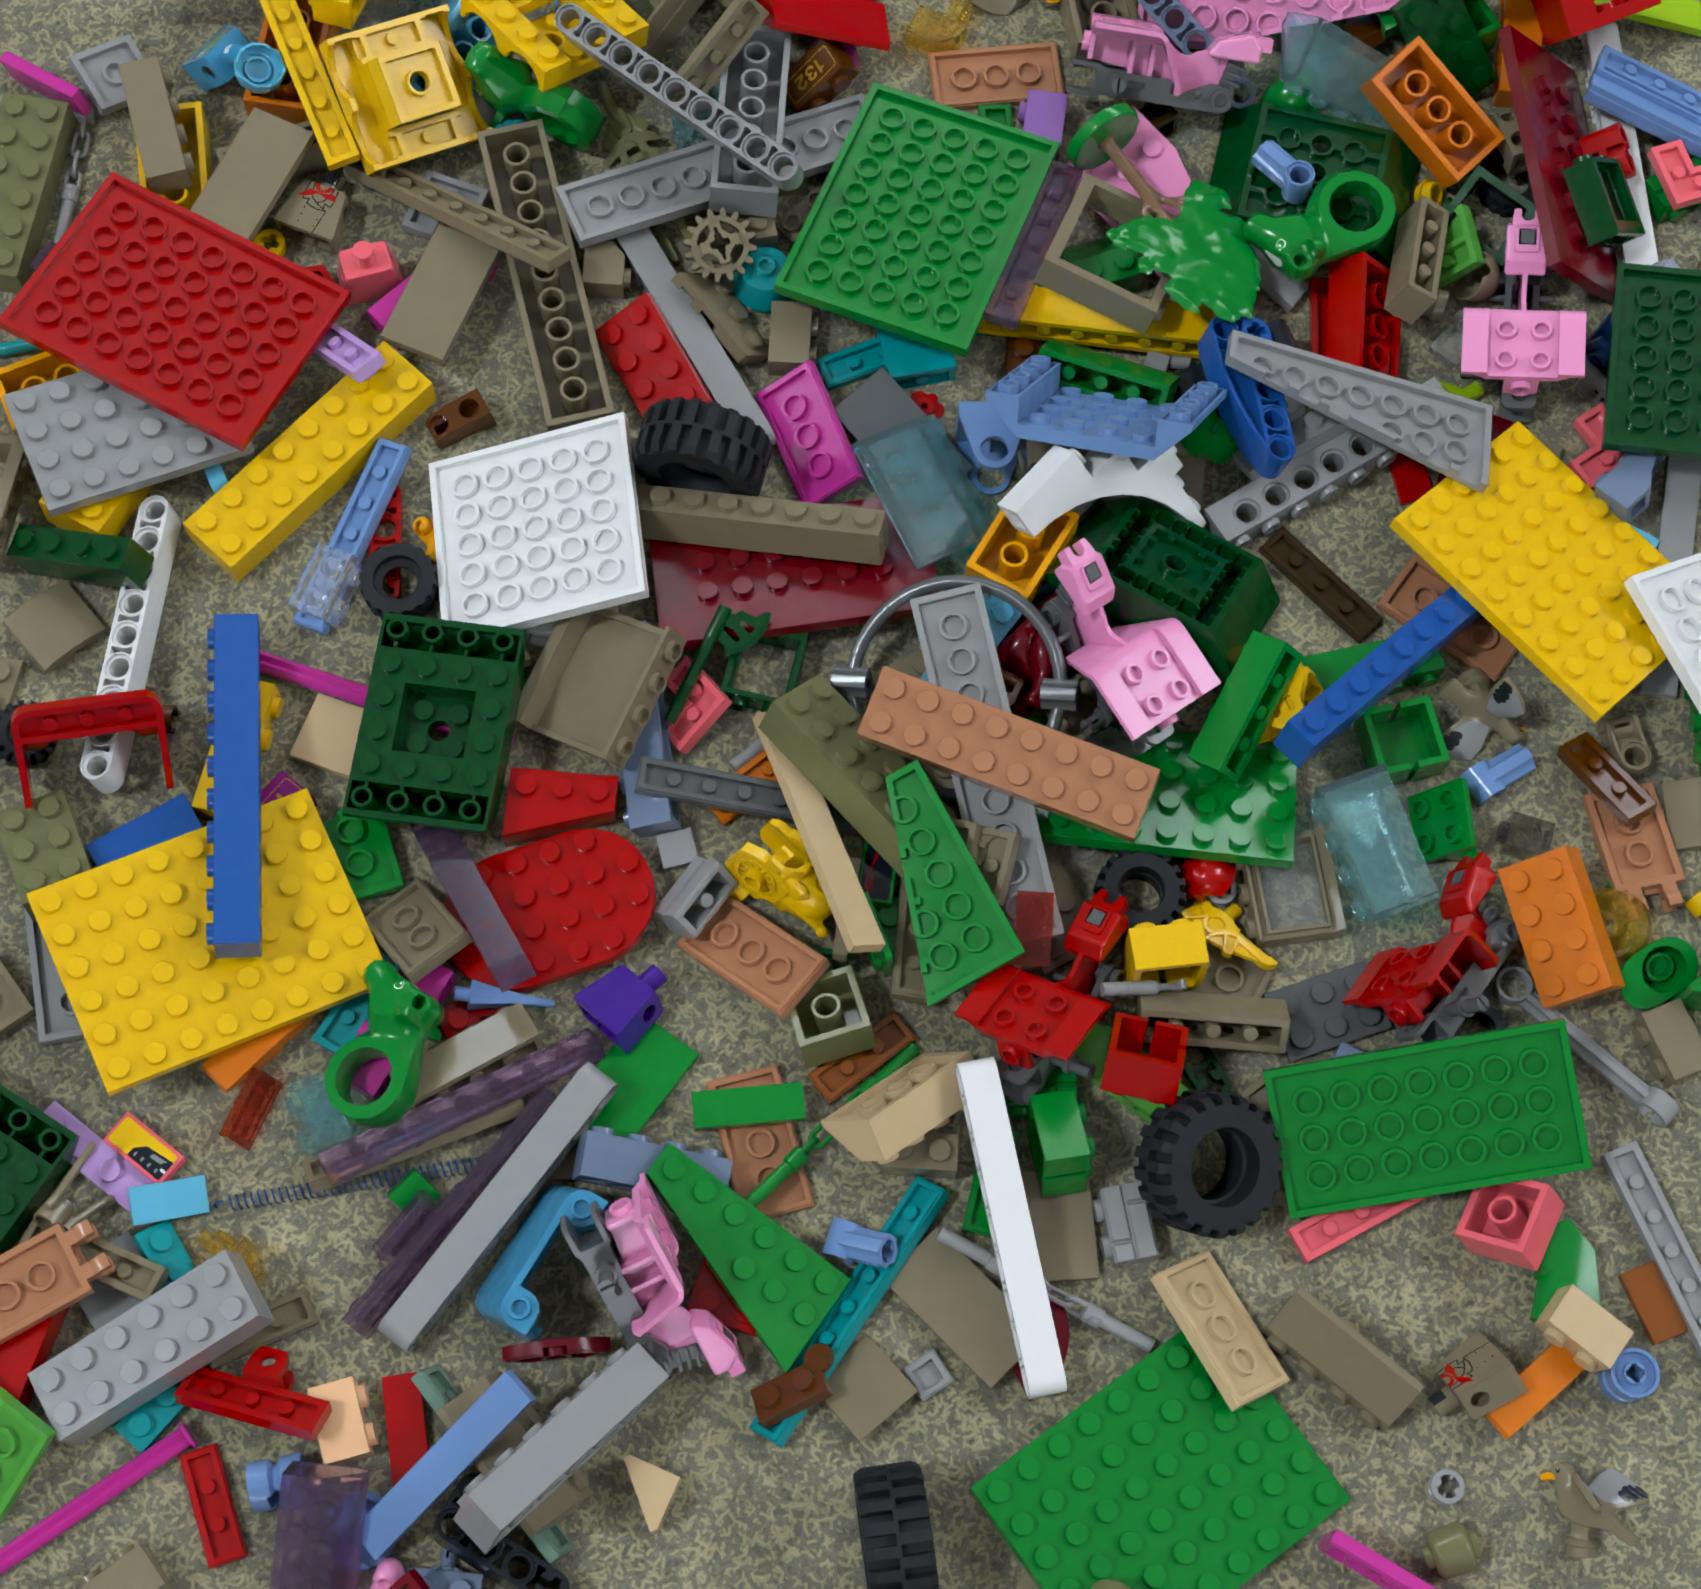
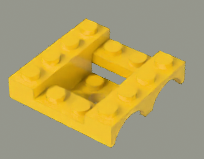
M461 0L460 15L463 18L468 17L472 13L479 15L492 31L499 52L507 57L513 51L533 69L539 89L543 93L602 66L564 38L554 22L556 11L531 22L524 16V14L556 0ZM623 0L558 1V8L566 3L576 4L637 47L642 48L647 45L649 24ZM579 19L572 20L568 24L567 29L576 27ZM606 37L598 38L594 42L593 47L601 46L605 42Z
M448 4L328 38L319 44L321 54L350 132L360 153L367 176L450 148H457L478 141L477 132L493 129L485 123L478 111L472 91V75L465 67V61L459 55L452 40L448 22L450 11ZM412 74H418L424 79V91H417L411 86L410 77ZM444 112L443 114H440V115H437V116H433V117H430V118H427V119H424V120H420V121H417V122H414V123H411V124L404 125V126H401V127L396 128L397 126H400V125H403V124H406V123H410V122H413V121H416V120H419V119H423V118H426V117H429V116H432V115H435V114H439V113Z

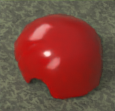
M1186 858L1181 866L1179 878H1185L1186 887L1184 892L1187 893L1186 896L1204 903V897L1208 895L1222 897L1226 894L1233 884L1236 868L1234 863Z

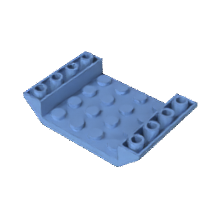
M1032 355L986 390L985 398L1016 438L1154 461L1190 434L1227 397L1228 389L1218 388V384L1214 382L1200 381L1188 389L1175 403H1162L1160 406L1147 404L1148 401L1146 399L1131 397L1127 400L1114 399V395L1107 392H1096L1093 395L1081 393V389L1075 387H1062L1059 390L1061 363L1052 362L1048 356Z

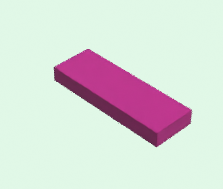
M5 51L1 56L0 62L10 76L25 86L52 100L69 102L72 110L84 117L92 109L91 104L78 87L11 52Z

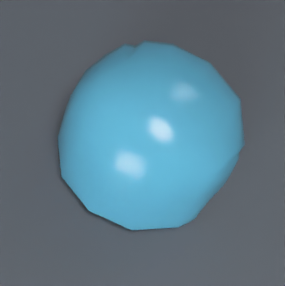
M249 43L240 48L234 59V73L238 82L252 93L266 94L278 88L285 77L287 67L284 64L281 52L265 43Z

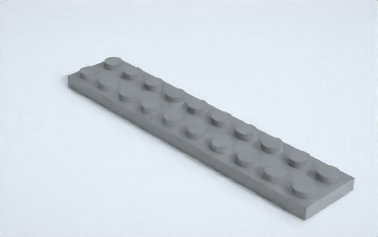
M863 93L785 117L782 147L790 151L797 158L803 169L804 178L831 170L865 101ZM708 140L556 187V196L580 248L708 209L714 143ZM786 165L780 169V176L785 177L789 175L793 170V166Z
M980 582L910 599L929 683L1011 713ZM951 775L962 820L1022 835L1004 907L1001 906L1021 944L1065 935L1034 806Z

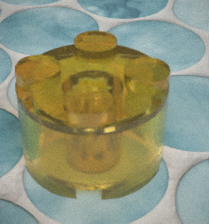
M1610 888L1593 889L1605 927L1610 924L1609 919L1614 921V925L1611 927L1612 931H1607L1617 962L1627 961L1633 954L1646 947L1652 939V922L1649 911L1644 903L1632 893Z

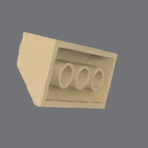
M971 1051L922 1053L821 1120L822 1126L860 1161H877L878 1164L890 1163L899 1157V1151L905 1147L922 1142L925 1139V1133L931 1129L946 1125L950 1122L949 1117L951 1115L964 1111L955 1065L974 1060Z

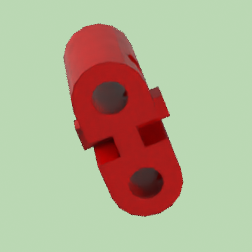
M1620 122L1580 138L1583 155L1592 154L1595 157L1605 155L1606 158L1619 159L1626 180L1636 176L1633 158L1628 151L1630 149L1628 139Z

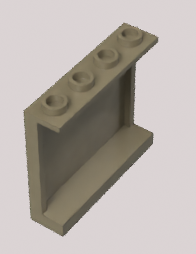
M606 608L558 620L521 692L516 723L533 733L624 769L629 757L632 756L635 750V745L644 726L651 718V712L660 694L667 686V680L676 662L682 656L687 640L669 626L661 629Z

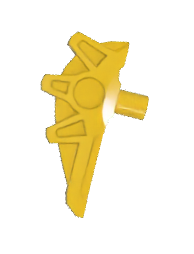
M1205 898L1204 903L1195 900L1193 906L1181 912L1180 919L1187 918L1191 922L1202 921L1206 943L1209 942L1220 948L1221 955L1225 958H1230L1233 954L1254 962L1264 970L1276 969L1278 962L1271 956L1266 955L1240 933V929L1235 925L1234 920L1242 914V910L1237 904L1232 903L1222 911L1220 908L1213 907L1211 902Z

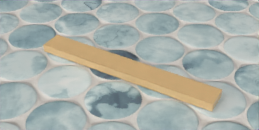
M757 712L752 719L848 953L880 952L886 943L823 795L758 728L766 712Z

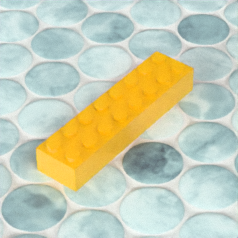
M383 341L375 348L381 353L386 364L379 368L374 376L360 384L347 375L343 377L183 523L189 538L237 582H240L366 466L379 437L393 441L437 400L433 383L386 341Z

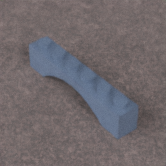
M1625 452L1614 469L1609 473L1604 472L1596 480L1594 496L1604 500L1608 504L1609 510L1622 522L1630 524L1649 506L1654 475L1666 456Z

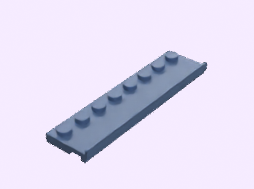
M1605 45L1598 55L1583 100L1668 143L1681 139L1687 152L1701 159V92Z

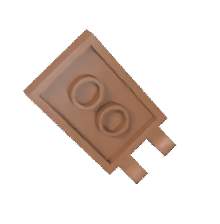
M1653 782L1639 785L1657 803L1655 811L1629 827H1626L1594 793L1586 794L1582 798L1607 881H1610L1612 896H1624V906L1629 921L1642 919L1644 917L1643 913L1649 911V906L1644 896L1659 894L1658 898L1663 914L1677 912V906L1684 903L1677 885L1684 882L1685 876Z
M85 1219L68 1231H65L63 1225L57 1223L0 1255V1345L93 1294L95 1290L91 1281L101 1279L117 1271L110 1256L107 1257L105 1252L87 1262L80 1246L87 1245L101 1238L95 1224L90 1223L89 1219Z

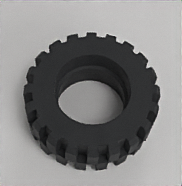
M675 397L673 400L669 398L662 399L647 409L636 440L632 459L637 473L640 477H645L649 485L758 497L771 457L772 445L768 435L765 434L764 429L760 425H755L754 420L748 416L740 415L738 411L732 408L727 409L720 406L721 404L712 401L711 403L704 402L698 398L690 400L684 397Z
M1194 1089L1183 1091L1181 1096L1176 1097L1174 1106L1164 1104L1165 1108L1157 1107L1150 1115L1152 1122L1150 1125L1144 1124L1139 1134L1143 1139L1141 1146L1136 1145L1134 1157L1139 1158L1138 1166H1134L1135 1179L1141 1180L1142 1185L1138 1186V1191L1142 1200L1149 1201L1147 1207L1154 1216L1160 1217L1164 1224L1172 1228L1214 1239H1224L1228 1235L1236 1236L1246 1230L1245 1225L1253 1227L1262 1218L1260 1216L1262 1210L1268 1211L1274 1202L1271 1197L1274 1191H1279L1281 1181H1278L1279 1171H1283V1159L1279 1158L1278 1151L1282 1150L1280 1138L1273 1136L1272 1133L1276 1131V1128L1270 1118L1264 1117V1111L1256 1104L1249 1103L1247 1099L1240 1096L1205 1089L1201 1091ZM1217 1130L1226 1150L1224 1172L1217 1185L1210 1192L1200 1197L1192 1181V1158L1201 1140L1212 1131Z
M905 1461L858 1469L853 1474V1483L867 1589H939L929 1507L920 1465L913 1461Z

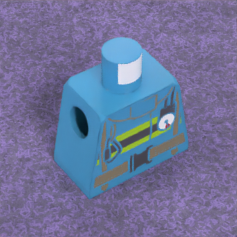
M224 25L181 66L202 90L208 91L226 84L235 76L234 59L240 48L248 45L250 42L236 26ZM204 66L209 68L213 72V74L209 75L206 72Z

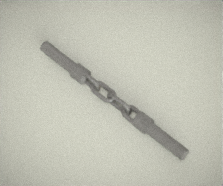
M86 90L84 96L91 104L92 109L86 117L79 113L77 115V122L81 123L80 131H77L72 139L70 153L74 158L71 171L66 173L59 199L61 207L53 247L71 226L74 208L78 206L83 182V176L78 171L80 160L88 155L91 143V135L85 131V126L95 124V116L97 114V109ZM79 136L81 140L86 139L83 153L80 149L76 150ZM72 177L73 180H77V185L68 184L69 178Z
M943 1226L941 1227L936 1240L985 1266L986 1270L1000 1277L994 1251L990 1252ZM1044 1279L1050 1301L1064 1307L1067 1312L1096 1329L1100 1327L1147 1353L1151 1351L1155 1343L1154 1339L1106 1314V1310L1077 1296L1069 1295L1050 1285ZM1050 1291L1063 1297L1064 1300L1062 1301L1059 1298L1049 1294ZM1074 1301L1084 1306L1082 1312L1071 1308L1074 1305Z

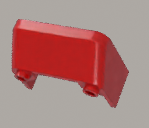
M134 690L27 704L18 707L11 716V732L25 809L33 808L32 781L27 751L42 749L51 741L124 731H133L140 735L159 734L167 789H173L174 783L164 714L159 696L150 690Z

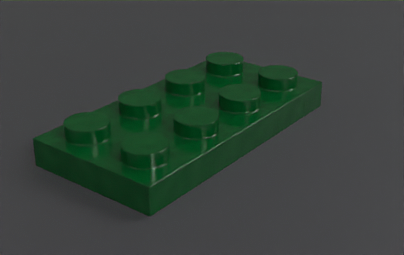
M1400 0L1390 8L1405 43L1408 44L1420 36L1472 98L1498 79L1463 0Z

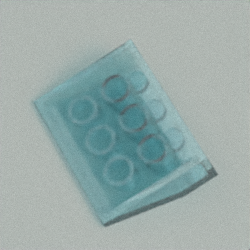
M934 414L917 417L851 445L917 570L960 558L974 552L994 521L991 514L985 510L981 503L977 487L967 477L959 454L952 449L945 436L946 431L943 424L936 419Z

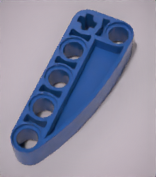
M1216 316L1211 320L1198 341V351L1206 380L1217 383L1218 388L1228 389L1227 397L1217 406V409L1229 433L1255 471L1264 478L1275 479L1280 476L1296 453L1285 396L1283 393L1225 365L1228 337L1233 329L1273 341L1269 326L1258 318L1248 319L1247 317H1241L1236 322L1231 323Z

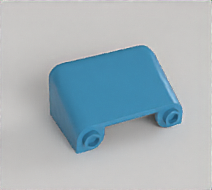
M563 1185L546 1187L535 1200L479 1289L476 1296V1306L479 1313L525 1343L538 1341L543 1333V1329L536 1322L540 1313V1307L537 1298L526 1288L562 1232L560 1218L567 1215L577 1234L582 1236L584 1233L597 1228L590 1213V1203L597 1201L605 1215V1211L610 1207L609 1202L585 1189Z

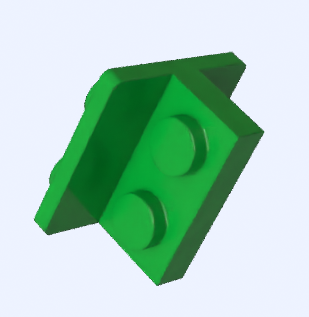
M1457 778L1408 798L1417 864L1426 865L1443 858L1461 861L1465 856H1469L1472 860L1476 857V838L1466 779Z

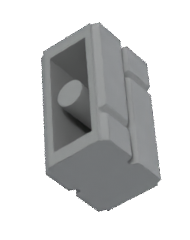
M696 856L655 908L654 914L675 935L696 939L704 929L705 923L711 920L738 885V882L718 861L706 860Z
M1141 1181L1099 1189L1097 1193L1098 1200H1092L1096 1223L1103 1222L1105 1236L1100 1237L1102 1255L1104 1260H1111L1112 1268L1153 1261L1159 1256L1152 1218L1147 1207L1148 1201L1142 1200L1138 1191V1186L1142 1185Z

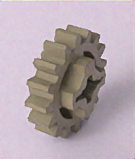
M721 208L719 215L714 216L713 211L708 209L707 219L703 220L698 215L695 217L698 225L697 228L687 227V232L692 236V239H685L683 244L692 250L685 254L686 260L695 259L691 269L693 272L702 269L703 280L706 281L711 274L714 275L716 284H720L722 276H726L731 283L734 278L733 273L736 271L742 276L746 274L743 267L744 264L753 266L754 260L748 255L749 253L757 252V246L749 244V241L755 239L756 234L755 232H746L750 225L748 220L741 223L738 222L739 212L735 211L731 217L726 216L725 208ZM720 224L729 225L739 233H729L723 230ZM708 228L710 234L706 242L698 245L701 234ZM715 232L718 233L723 243L729 242L725 246L726 260L723 259L722 253H719L718 249H711L715 246ZM743 246L740 258L733 264L731 257L734 251ZM711 258L717 261L721 268L712 267L702 259Z

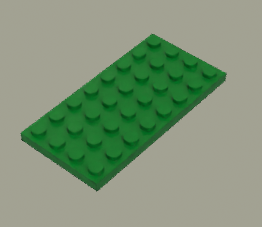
M1028 716L1025 719L1046 726L1049 718ZM1110 725L1100 730L1089 743L1160 769V777L1134 844L1034 806L1042 842L1119 851L1128 850L1129 852L1137 850L1143 851V853L1153 852L1156 855L1292 869L1294 862L1297 766L1273 742L1267 741L1257 745L1238 783L1205 771L1187 758L1192 744L1199 734L1173 731L1172 735L1141 755H1134L1118 734L1116 725Z
M1564 1018L1262 1070L1271 1119L1276 1128L1274 1136L1280 1138L1282 1150L1278 1151L1279 1158L1283 1159V1171L1281 1173L1290 1219L1592 1169Z

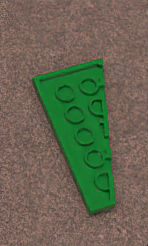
M916 759L888 775L885 779L896 828L899 855L903 866L912 926L919 953L921 974L923 975L927 1007L930 1008L1024 955L1026 951L922 765Z

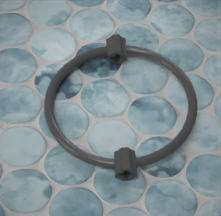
M944 575L929 578L910 585L893 595L872 614L863 626L851 650L847 666H834L830 679V684L861 715L859 698L869 699L873 685L871 668L861 666L868 646L882 624L899 608L910 602V599L935 591L954 589L980 582L982 592L998 597L1020 611L1031 622L1045 644L1053 671V679L1043 678L1042 685L1040 686L1039 699L1041 709L1051 710L1046 727L1059 731L1065 711H1079L1082 694L1081 681L1068 680L1062 648L1051 625L1043 614L1028 599L1012 588L991 579L972 575ZM934 787L938 796L945 803H958L954 788Z

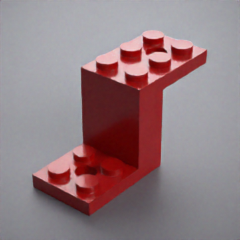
M1531 0L1546 46L1570 39L1661 4V0H1611L1595 6L1594 0Z

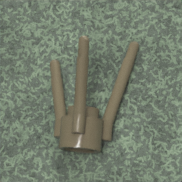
M92 1141L87 1145L74 1165L69 1167L50 1197L33 1214L34 1221L42 1230L45 1231L60 1223L65 1231H68L113 1200V1196L109 1194L75 1216H72L71 1212L74 1210V1206L63 1196L95 1149V1142Z

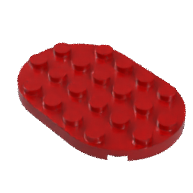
M581 828L562 832L488 857L465 872L447 897L446 909L469 933L473 940L450 959L470 981L473 979L518 993L531 991L609 965L624 957L637 946L649 921L653 919L656 908V886L652 872L642 854L629 841L612 832L593 828Z

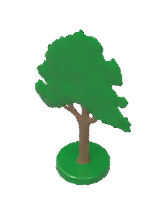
M1126 103L1114 104L1090 118L1076 132L1069 143L1067 150L1069 161L1074 167L1087 170L1111 160L1143 201V206L1141 207L1143 217H1136L1117 228H1110L1106 232V237L1113 241V245L1124 251L1126 248H1130L1144 255L1138 258L1140 272L1150 275L1154 270H1157L1160 273L1168 274L1171 279L1164 285V289L1184 309L1198 315L1200 314L1199 307L1202 303L1211 308L1217 317L1231 323L1236 322L1243 316H1246L1248 319L1253 318L1252 312L1254 310L1253 304L1256 301V292L1260 291L1261 273L1259 269L1261 268V263L1256 258L1254 249L1246 243L1247 240L1243 232L1245 221L1240 217L1231 216L1220 211L1221 208L1232 209L1228 194L1223 189L1207 182L1194 180L1190 182L1189 187L1184 192V196L1164 197L1146 182L1122 151L1136 133L1139 124L1138 114L1133 107ZM1160 204L1176 208L1180 211V215L1172 218ZM1149 210L1156 214L1155 218L1150 215Z

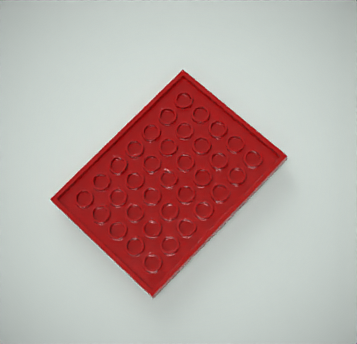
M111 172L0 316V329L243 452L351 300V291Z

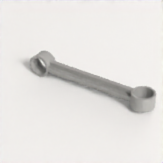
M1511 966L1503 969L1497 975L1492 988L1495 998L1500 1003L1510 1007L1519 1006L1537 1022L1564 1018L1571 1050L1635 1103L1637 1111L1643 1116L1650 1109L1653 1110L1655 1114L1649 1116L1651 1118L1649 1121L1659 1128H1666L1680 1111L1679 1106L1666 1092L1656 1087H1649L1558 1010L1543 1009L1539 995L1532 990V979L1524 969ZM1506 976L1520 979L1525 986L1524 996L1519 998L1507 996L1500 987L1501 979Z

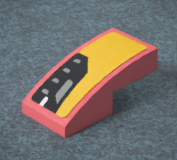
M129 1111L103 1138L109 1146L154 1183L171 1180L187 1161L184 1156Z

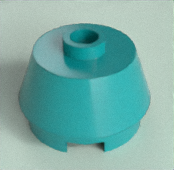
M758 247L757 252L749 253L748 255L754 260L753 266L743 265L746 274L742 276L737 271L733 273L732 283L735 295L745 306L753 309L755 312L771 313L772 301L793 300L774 293V283L787 259L778 249Z

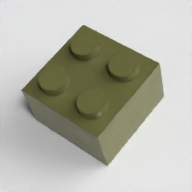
M852 965L823 973L790 1012V1018L806 1069L877 1047Z

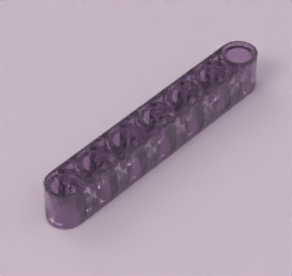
M409 824L502 993L534 977L536 974L529 959L456 831Z

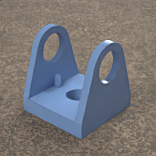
M959 401L955 441L959 452L974 467L973 471L968 474L971 484L981 494L988 496L1001 494L1008 488L1018 461L1016 451L1021 438L1014 436L988 401ZM983 467L991 471L1002 470L1004 480L998 487H984L977 478L979 469Z

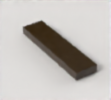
M1285 527L1280 528L1259 548V553L1358 644L1383 622L1384 619Z

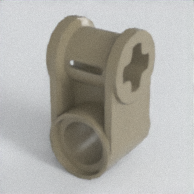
M1628 711L1622 717L1610 720L1604 717L1596 722V731L1602 747L1634 780H1637L1652 759L1651 750L1644 737L1638 715L1635 711ZM1625 757L1634 759L1638 766L1630 765L1625 760Z

